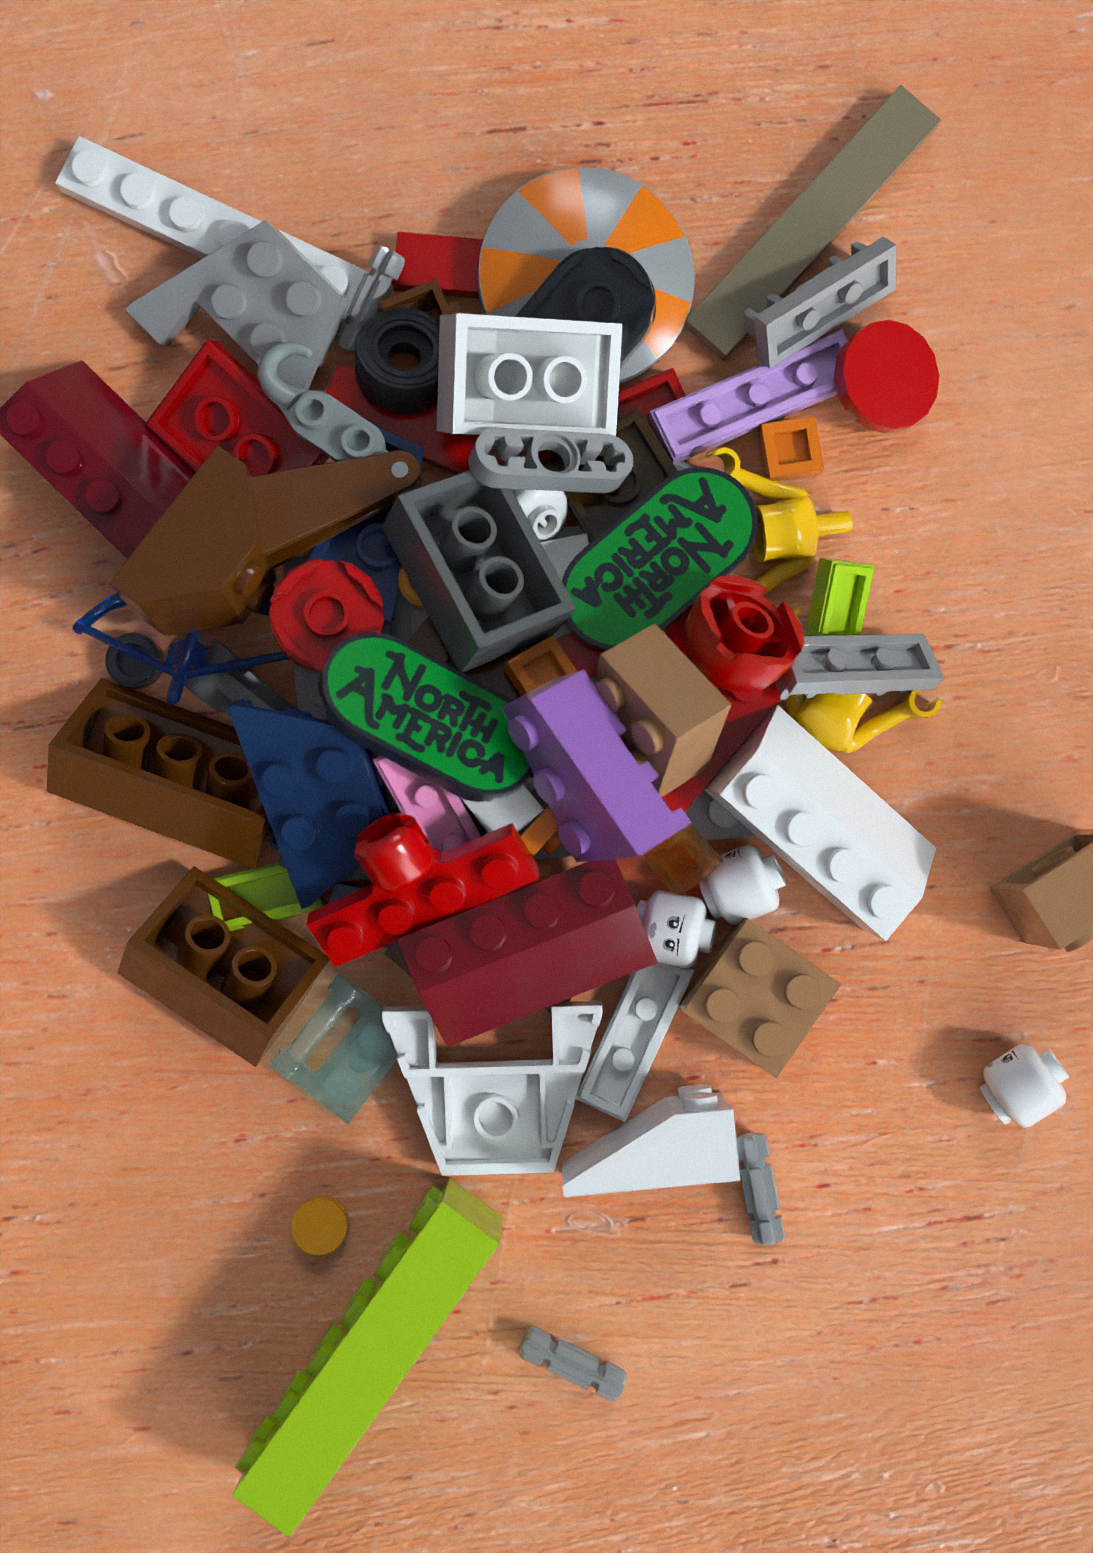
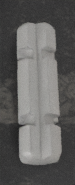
M384 246L375 248L368 263L372 270L369 275L364 273L346 313L351 317L348 323L342 322L336 335V343L341 347L355 353L356 340L361 328L371 317L381 312L379 302L390 298L394 288L389 285L393 278L398 280L405 264V259L400 254Z
M745 1133L736 1137L738 1161H743L744 1167L739 1168L746 1209L748 1214L753 1213L754 1219L749 1220L751 1236L755 1244L771 1245L782 1241L785 1237L782 1216H776L775 1210L780 1209L772 1164L765 1161V1157L770 1156L767 1137L764 1133Z
M530 1327L526 1332L520 1346L519 1355L522 1359L538 1367L541 1363H544L548 1366L546 1371L586 1390L592 1386L596 1389L594 1394L609 1401H616L626 1382V1372L622 1368L607 1361L602 1365L598 1362L599 1357L562 1339L554 1342L550 1339L551 1334L537 1327Z

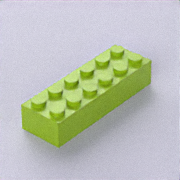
M452 1178L448 1179L441 1190L433 1185L428 1189L413 1211L414 1216L408 1225L412 1231L408 1236L400 1231L395 1235L379 1259L381 1262L373 1274L377 1277L376 1281L373 1282L367 1277L362 1281L346 1305L348 1308L339 1321L343 1327L340 1328L332 1323L315 1347L314 1355L307 1364L305 1372L299 1369L280 1396L279 1399L281 1401L271 1417L266 1415L246 1444V1450L234 1467L242 1475L232 1496L288 1538H290L500 1244L503 1216Z

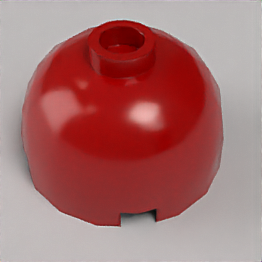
M719 576L712 580L706 589L700 592L684 623L685 651L690 661L711 683L726 690L744 693L764 689L783 676L794 664L805 642L802 626L793 610L784 601L776 607L770 600L763 597L768 589L767 587L740 576Z

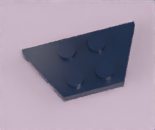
M246 699L233 701L227 708L301 909L309 907L359 864L354 856L357 836L372 822L390 814L369 750L341 734L331 724L329 719H319L309 712L290 708L280 712L252 706L253 701Z

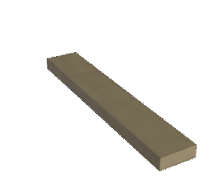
M900 85L686 318L684 326L724 361L748 335L745 326L744 310L751 308L759 314L767 309V296L775 294L782 298L936 130L941 119Z

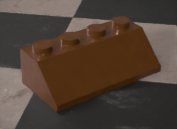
M101 678L49 743L47 792L253 869H255L270 843L272 828L235 727Z

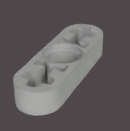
M490 428L482 432L469 454L468 465L472 475L480 483L491 488L609 493L616 490L630 473L633 467V455L623 440L610 434ZM490 450L497 451L498 458L507 461L504 466L497 465L496 458L488 455ZM541 450L556 452L563 459L565 470L553 472L546 469L539 461L538 452ZM521 451H525V456L519 457ZM597 456H602L604 462L595 461ZM579 464L584 465L581 471L578 470ZM605 464L614 466L611 472L606 471Z

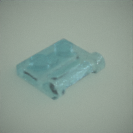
M337 974L328 986L331 993L287 1050L280 1049L270 1061V1065L281 1076L297 1084L348 1124L397 1061L398 1054L389 1032L387 1033L382 1021L384 1006L349 979ZM348 1005L362 1014L316 1073L304 1062Z

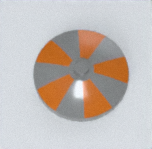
M571 167L546 173L531 180L514 192L499 208L486 231L481 247L477 275L478 295L483 315L515 317L556 266L575 251L603 246L623 250L634 257L648 273L656 295V314L653 326L644 342L620 369L619 384L626 383L649 370L667 353L686 322L692 304L695 281L694 263L687 237L668 206L654 192L628 176L615 171L593 167Z

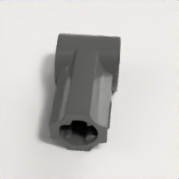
M216 639L181 681L188 690L219 713L223 710L229 716L227 707L233 701L239 699L253 701L252 706L280 712H284L287 708L298 710L256 677L251 666Z

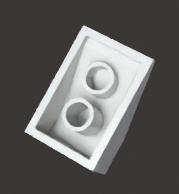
M460 313L440 315L437 431L452 434L480 435L490 428H514L600 433L616 436L622 324Z
M711 1085L679 1087L678 1096L663 1098L563 1161L562 1183L564 1197L740 1181L733 1108L721 1092L712 1093Z

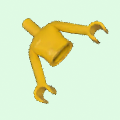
M722 447L705 454V458L712 456L721 458L725 465L724 472L739 481L744 488L768 498L783 500L769 505H755L758 527L752 548L756 560L763 562L771 559H792L776 565L756 580V582L768 588L764 595L783 581L806 570L814 563L819 536L851 532L853 520L849 511L816 515L812 501L805 489L770 480L740 468L739 456L730 448Z
M801 608L793 611L796 616L800 613ZM911 690L904 695L901 704L868 720L858 728L857 725L861 716L872 703V700L866 694L838 695V693L817 694L813 698L805 699V694L789 695L786 700V710L789 716L827 750L851 753L861 748L877 735L908 718L919 720L935 715L940 710L942 703L941 698L937 697L930 703L926 712L920 711L916 707L914 700L920 690Z

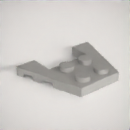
M264 220L130 303L125 310L159 344L169 346L202 307L258 365L265 352L274 345L287 341L300 342L312 349V356L305 358L299 355H290L284 358L278 364L277 375L279 379L289 386L308 390L318 366H323L350 301L273 224Z

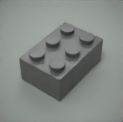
M469 470L397 496L382 525V529L457 670L464 673L551 637L576 610L572 599L512 489L485 486Z

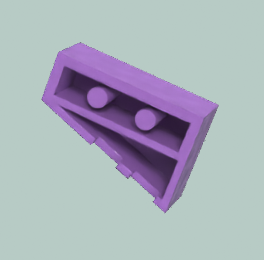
M585 670L554 678L502 707L508 720L510 737L515 745L523 751L534 774L533 783L539 796L548 803L559 826L558 834L564 848L573 855L576 862L639 857L691 824V821L681 807L671 812L651 782L659 776L649 761L639 766L621 741L619 736L626 731L625 727Z

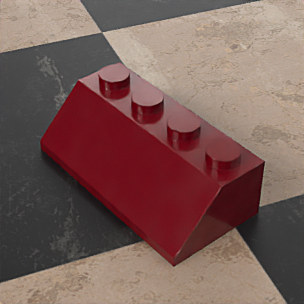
M83 360L27 381L0 407V435L127 559L196 474L189 465L145 425L146 422Z
M616 859L588 861L398 938L417 992L447 1047L658 963Z

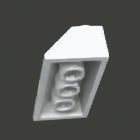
M774 705L704 790L862 930L887 941L923 897L936 847L778 705Z

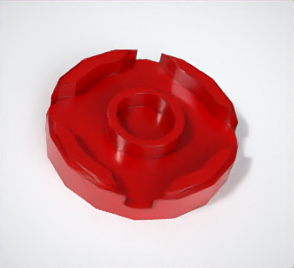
M893 320L870 323L854 333L848 342L842 346L836 357L834 381L838 399L845 410L851 409L852 413L859 418L856 422L866 429L889 433L913 426L928 414L937 398L940 376L935 354L925 338L908 324Z
M323 559L308 560L288 571L275 587L269 610L272 635L283 654L301 668L319 673L327 657L339 643L358 634L381 633L384 625L382 596L372 579L355 565L340 560L338 562L332 560L324 561Z

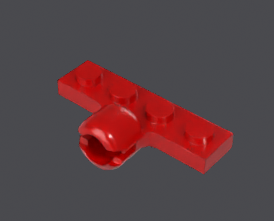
M403 812L391 813L372 822L357 836L354 856L372 883L361 890L309 912L306 926L334 967H338L398 941V938L539 880V867L513 823L451 850L440 851L431 845L415 817Z

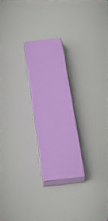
M838 331L810 343L770 369L764 364H760L651 410L647 416L648 422L673 464H677L760 428L761 424L777 421L837 395L834 381L836 357L842 346L848 341L843 331Z

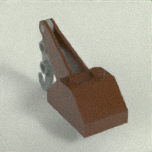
M283 342L274 345L266 351L259 362L258 381L261 390L271 401L279 406L295 434L335 462L251 477L244 463L221 447L217 446L109 582L110 586L141 620L164 636L243 624L252 612L254 614L259 613L271 600L275 590L273 585L277 581L275 568L392 506L398 495L421 487L422 476L417 459L406 451L388 452L383 434L375 425L325 392L289 386L279 379L277 367L284 358L290 355H299L305 358L312 356V349L300 342Z

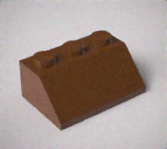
M193 866L128 940L118 974L256 1067L285 1029L330 959L323 952ZM208 894L219 901L223 920L213 916ZM244 916L253 923L242 925L245 928L230 931L224 921Z

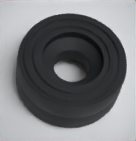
M394 308L374 315L363 325L355 345V377L360 390L371 403L385 411L405 415L421 413L437 405L440 321L428 313L417 309ZM404 352L415 356L419 361V365L411 370H401L393 366L389 359L397 353Z

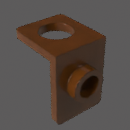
M437 278L379 302L381 312L400 308L407 303L418 301L407 308L417 309L425 313L436 309L439 317L440 315L462 314L457 301L447 304Z

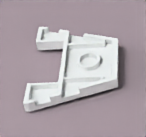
M602 1000L562 1001L551 1006L553 1058L545 1060L438 1063L436 1060L435 1024L426 1007H384L382 1011L383 1024L393 1041L398 1054V1063L404 1078H407L417 1104L419 1118L442 1176L554 1172L573 1112L574 1101L583 1073H585L589 1060L590 1049L597 1026H599L603 1014Z

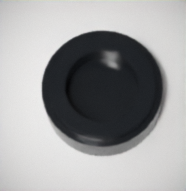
M127 633L119 636L110 644L106 652L105 664L111 678L131 689H143L151 686L160 678L164 669V655L159 645L154 640L139 633Z

